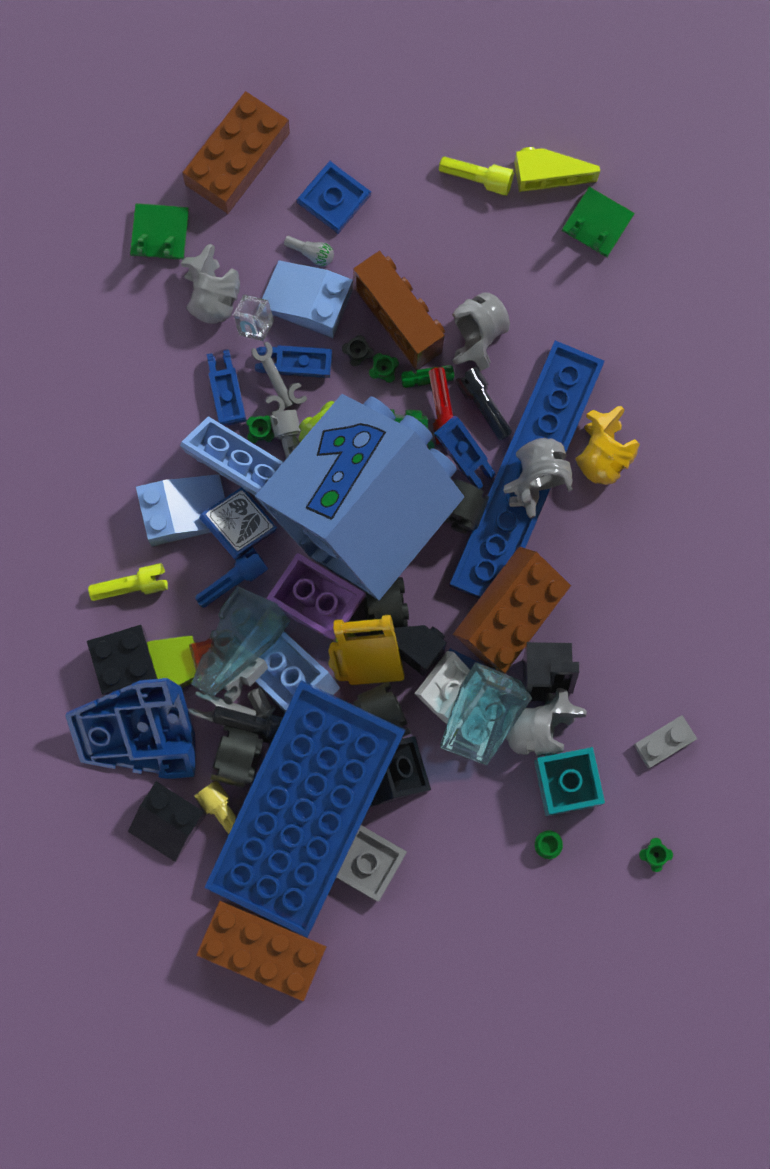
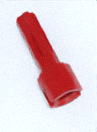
M443 367L429 370L437 419L434 420L435 422L432 423L434 433L453 417L445 369ZM435 436L436 445L441 444Z

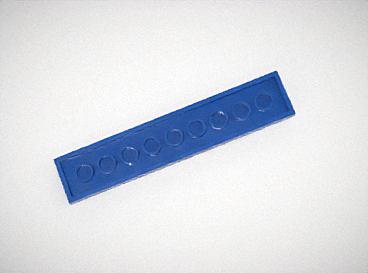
M556 340L554 341L488 494L489 500L478 529H474L471 533L449 584L450 587L480 599L519 547L526 548L550 489L539 491L536 515L533 518L527 516L524 506L510 507L509 498L517 495L515 492L504 493V485L518 479L522 474V463L517 458L516 452L522 446L538 438L555 439L561 442L564 450L567 451L603 367L604 360Z

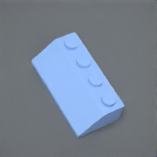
M209 416L180 444L181 448L188 455L254 495L260 491L283 463Z

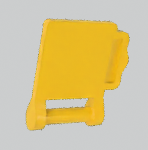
M383 615L382 619L344 622L343 619L334 620V634L338 642L330 644L328 665L334 671L335 678L338 681H349L351 685L404 680L405 674L391 615ZM379 630L384 632V634L358 637H347L346 633Z

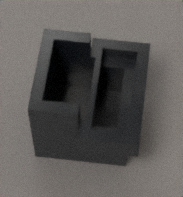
M527 642L523 656L524 701H546V693H556L557 688L565 689L568 693L573 694L579 675V662H573L572 643Z

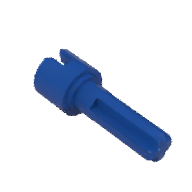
M253 547L235 559V567L229 570L227 574L195 596L197 603L202 608H205L244 580L252 582L269 570Z

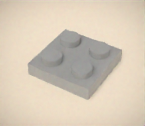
M361 825L336 878L379 902L407 851Z

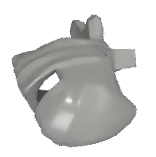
M212 244L206 245L200 255L186 257L181 262V266L189 268V271L184 275L185 278L193 282L191 300L186 309L197 319L209 324L224 322L231 317L233 302L238 300L237 296L240 292V279L237 270L231 268L222 278L216 277L214 271L220 266L218 261L213 259L215 246Z
M485 292L475 296L472 300H465L452 314L455 324L465 339V347L456 350L453 363L462 364L469 360L475 361L480 371L490 367L489 363L491 361L486 351L488 346L493 342L494 338L507 333L510 327L509 315L502 301L494 294Z
M538 438L522 446L516 452L517 458L522 463V474L518 479L504 485V493L515 492L517 495L509 498L510 507L524 506L529 518H533L536 515V504L539 499L540 490L566 484L568 492L572 491V470L570 462L565 461L566 451L562 443L552 438Z
M557 688L556 695L547 694L545 706L536 708L514 706L506 722L505 737L509 742L510 748L517 754L528 755L530 752H535L536 757L563 752L564 744L553 740L554 727L561 722L570 725L575 721V718L586 717L587 711L569 702L567 690Z

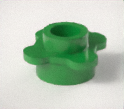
M381 353L375 354L373 357V368L369 370L370 377L372 379H384L387 383L393 382L395 380V368L399 366L398 359L382 355ZM382 366H386L387 369L382 370Z
M252 416L247 419L246 423L249 427L247 438L251 443H256L260 440L271 442L274 439L270 416ZM262 427L263 431H258V428Z
M652 838L650 845L639 852V858L642 861H646L651 866L653 872H660L662 866L667 861L672 860L673 852L671 849H667L659 838ZM655 852L659 854L657 858L654 857Z

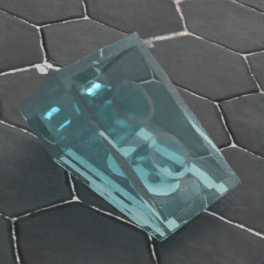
M475 662L459 688L440 744L441 748L488 765L532 699L521 680Z

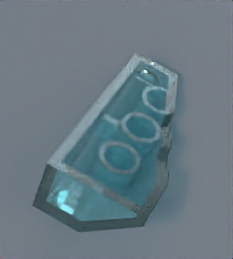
M238 586L220 609L218 615L220 618L216 631L212 630L209 637L212 642L208 652L202 655L191 683L193 687L213 697L274 645L291 622L277 603Z

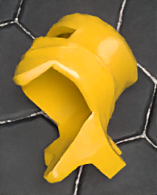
M617 406L609 413H600L592 410L586 414V417L592 420V422L585 425L584 429L592 437L589 440V445L575 460L582 473L594 483L604 485L615 483L621 477L620 472L623 469L628 470L629 465L633 463L637 456L640 443L635 439L624 445L614 440V433L620 431L622 427L619 421L625 411L622 406Z

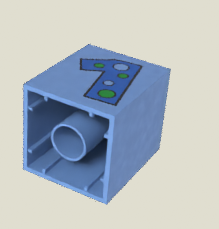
M341 394L255 497L311 559L377 600H380L463 500L464 495L451 479L457 471L456 466L440 451L434 448L428 449L426 445L433 436L420 421L410 415H406L398 423L394 421L396 417L393 412L378 399L370 396L364 404H361Z

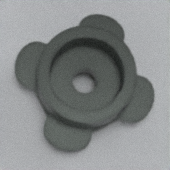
M357 335L349 343H344L342 346V352L348 355L350 364L355 367L360 366L363 360L366 358L370 359L374 355V350L368 346L366 338L362 335ZM360 349V352L356 353L355 350Z

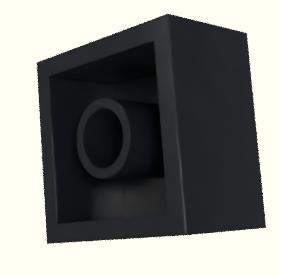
M142 625L87 641L103 696L141 680L157 679L147 645L148 639Z

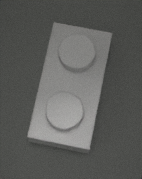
M683 715L635 743L634 747L649 769L697 740V737Z

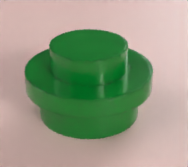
M543 831L535 839V851L544 859L556 858L563 849V841L556 832Z

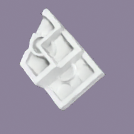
M447 651L415 692V695L443 722L452 728L465 688L469 689L470 693L456 733L462 737L460 730L462 723L466 721L467 711L471 707H479L484 714L483 721L477 719V715L474 714L473 719L476 720L474 727L470 726L468 731L472 732L473 729H476L480 733L474 740H467L479 749L494 702L498 699L499 689L483 672L470 670L454 652Z

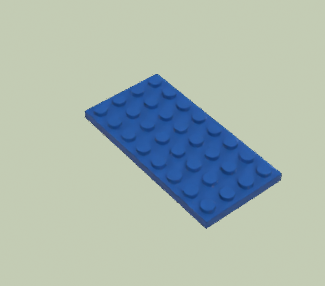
M301 680L204 888L308 938L406 730Z

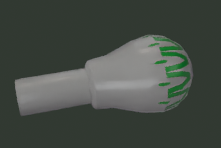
M287 236L284 241V246L302 252V255L309 258L317 266H327L334 258L333 248L327 243L303 242Z

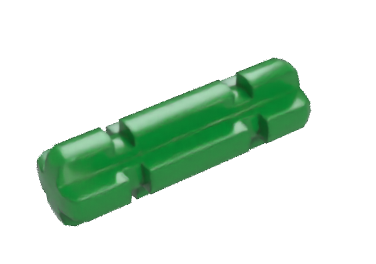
M442 366L445 369L447 382L453 381L455 377L453 366ZM433 368L419 369L415 373L412 371L402 372L401 380L403 387H414V384H418V386L431 384L429 370Z

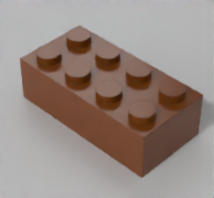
M245 91L182 172L185 186L229 214L290 134L289 119Z
M379 250L353 268V288L414 369L418 370L442 353L445 330L437 319L433 321L428 314L429 309L421 298L417 299L411 292L413 288L405 277L401 278L395 271L397 267L389 256L385 257Z
M519 547L453 635L488 667L505 674L526 647V643L532 639L571 585L536 551Z
M219 901L196 956L304 1002L327 946Z

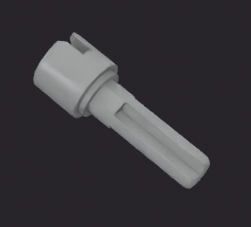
M286 410L278 412L276 416H270L274 436L281 440L286 459L299 445L297 436H299L301 430L299 429L300 423L296 410Z

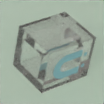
M243 295L233 313L239 336L264 341L274 322L269 301L253 296Z

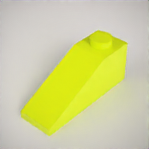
M523 148L516 152L514 160L519 192L597 182L600 174V166L544 148Z

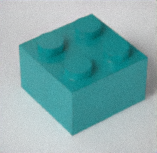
M593 747L539 757L534 761L545 816L605 804Z

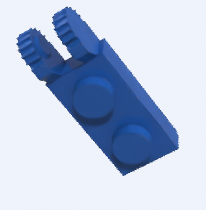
M280 345L272 347L271 358L277 357V361L274 364L280 375L330 378L332 349ZM266 347L256 348L260 356L266 353ZM262 363L255 364L256 372L267 374Z
M224 350L223 359L227 369L216 371V360L213 353L207 354L210 369L208 374L218 421L223 426L247 422L236 370L235 367L233 368L229 350Z
M453 416L434 433L457 467L473 486L479 489L483 487L482 481L474 472L478 467L490 479L496 475L487 461L488 458L458 417Z

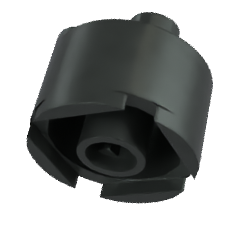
M455 479L454 483L464 495V498L444 522L452 524L451 529L466 534L467 530L474 531V529H478L489 496L482 497L484 491Z
M398 577L380 600L366 593L364 601L366 620L382 619L383 615H391L394 628L408 627L409 611L407 603H404L403 594H405L403 577ZM383 630L369 631V635H380Z
M389 682L357 695L358 700L353 701L354 706L404 729V725L408 724L396 695H393L392 691H387L392 689ZM408 727L404 729L406 731L403 737L411 734Z
M225 725L223 730L228 731V735L220 738L213 768L218 769L217 775L211 774L210 780L244 788L245 783H252L256 769L251 766L253 756H259L263 740L258 738L257 733Z

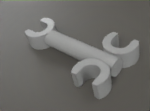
M266 341L264 342L266 347L264 355L260 356L255 348L251 349V354L255 359L262 362L278 396L270 395L265 399L266 403L274 400L278 402V408L271 412L272 415L276 416L278 412L284 411V408L294 403H304L307 397L305 395L300 398L294 397V390L301 387L300 383L291 384L287 390L271 358L272 346Z

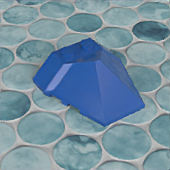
M168 678L135 682L65 714L80 763L112 769L120 766L133 769L132 772L141 774L142 771L159 774V778L165 779L195 776V732L182 687Z

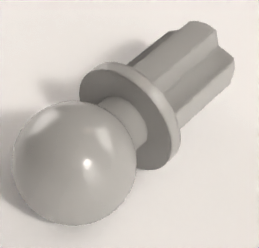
M261 687L255 688L247 694L249 701L256 711V716L266 719L267 716H270L275 711V706L270 704Z

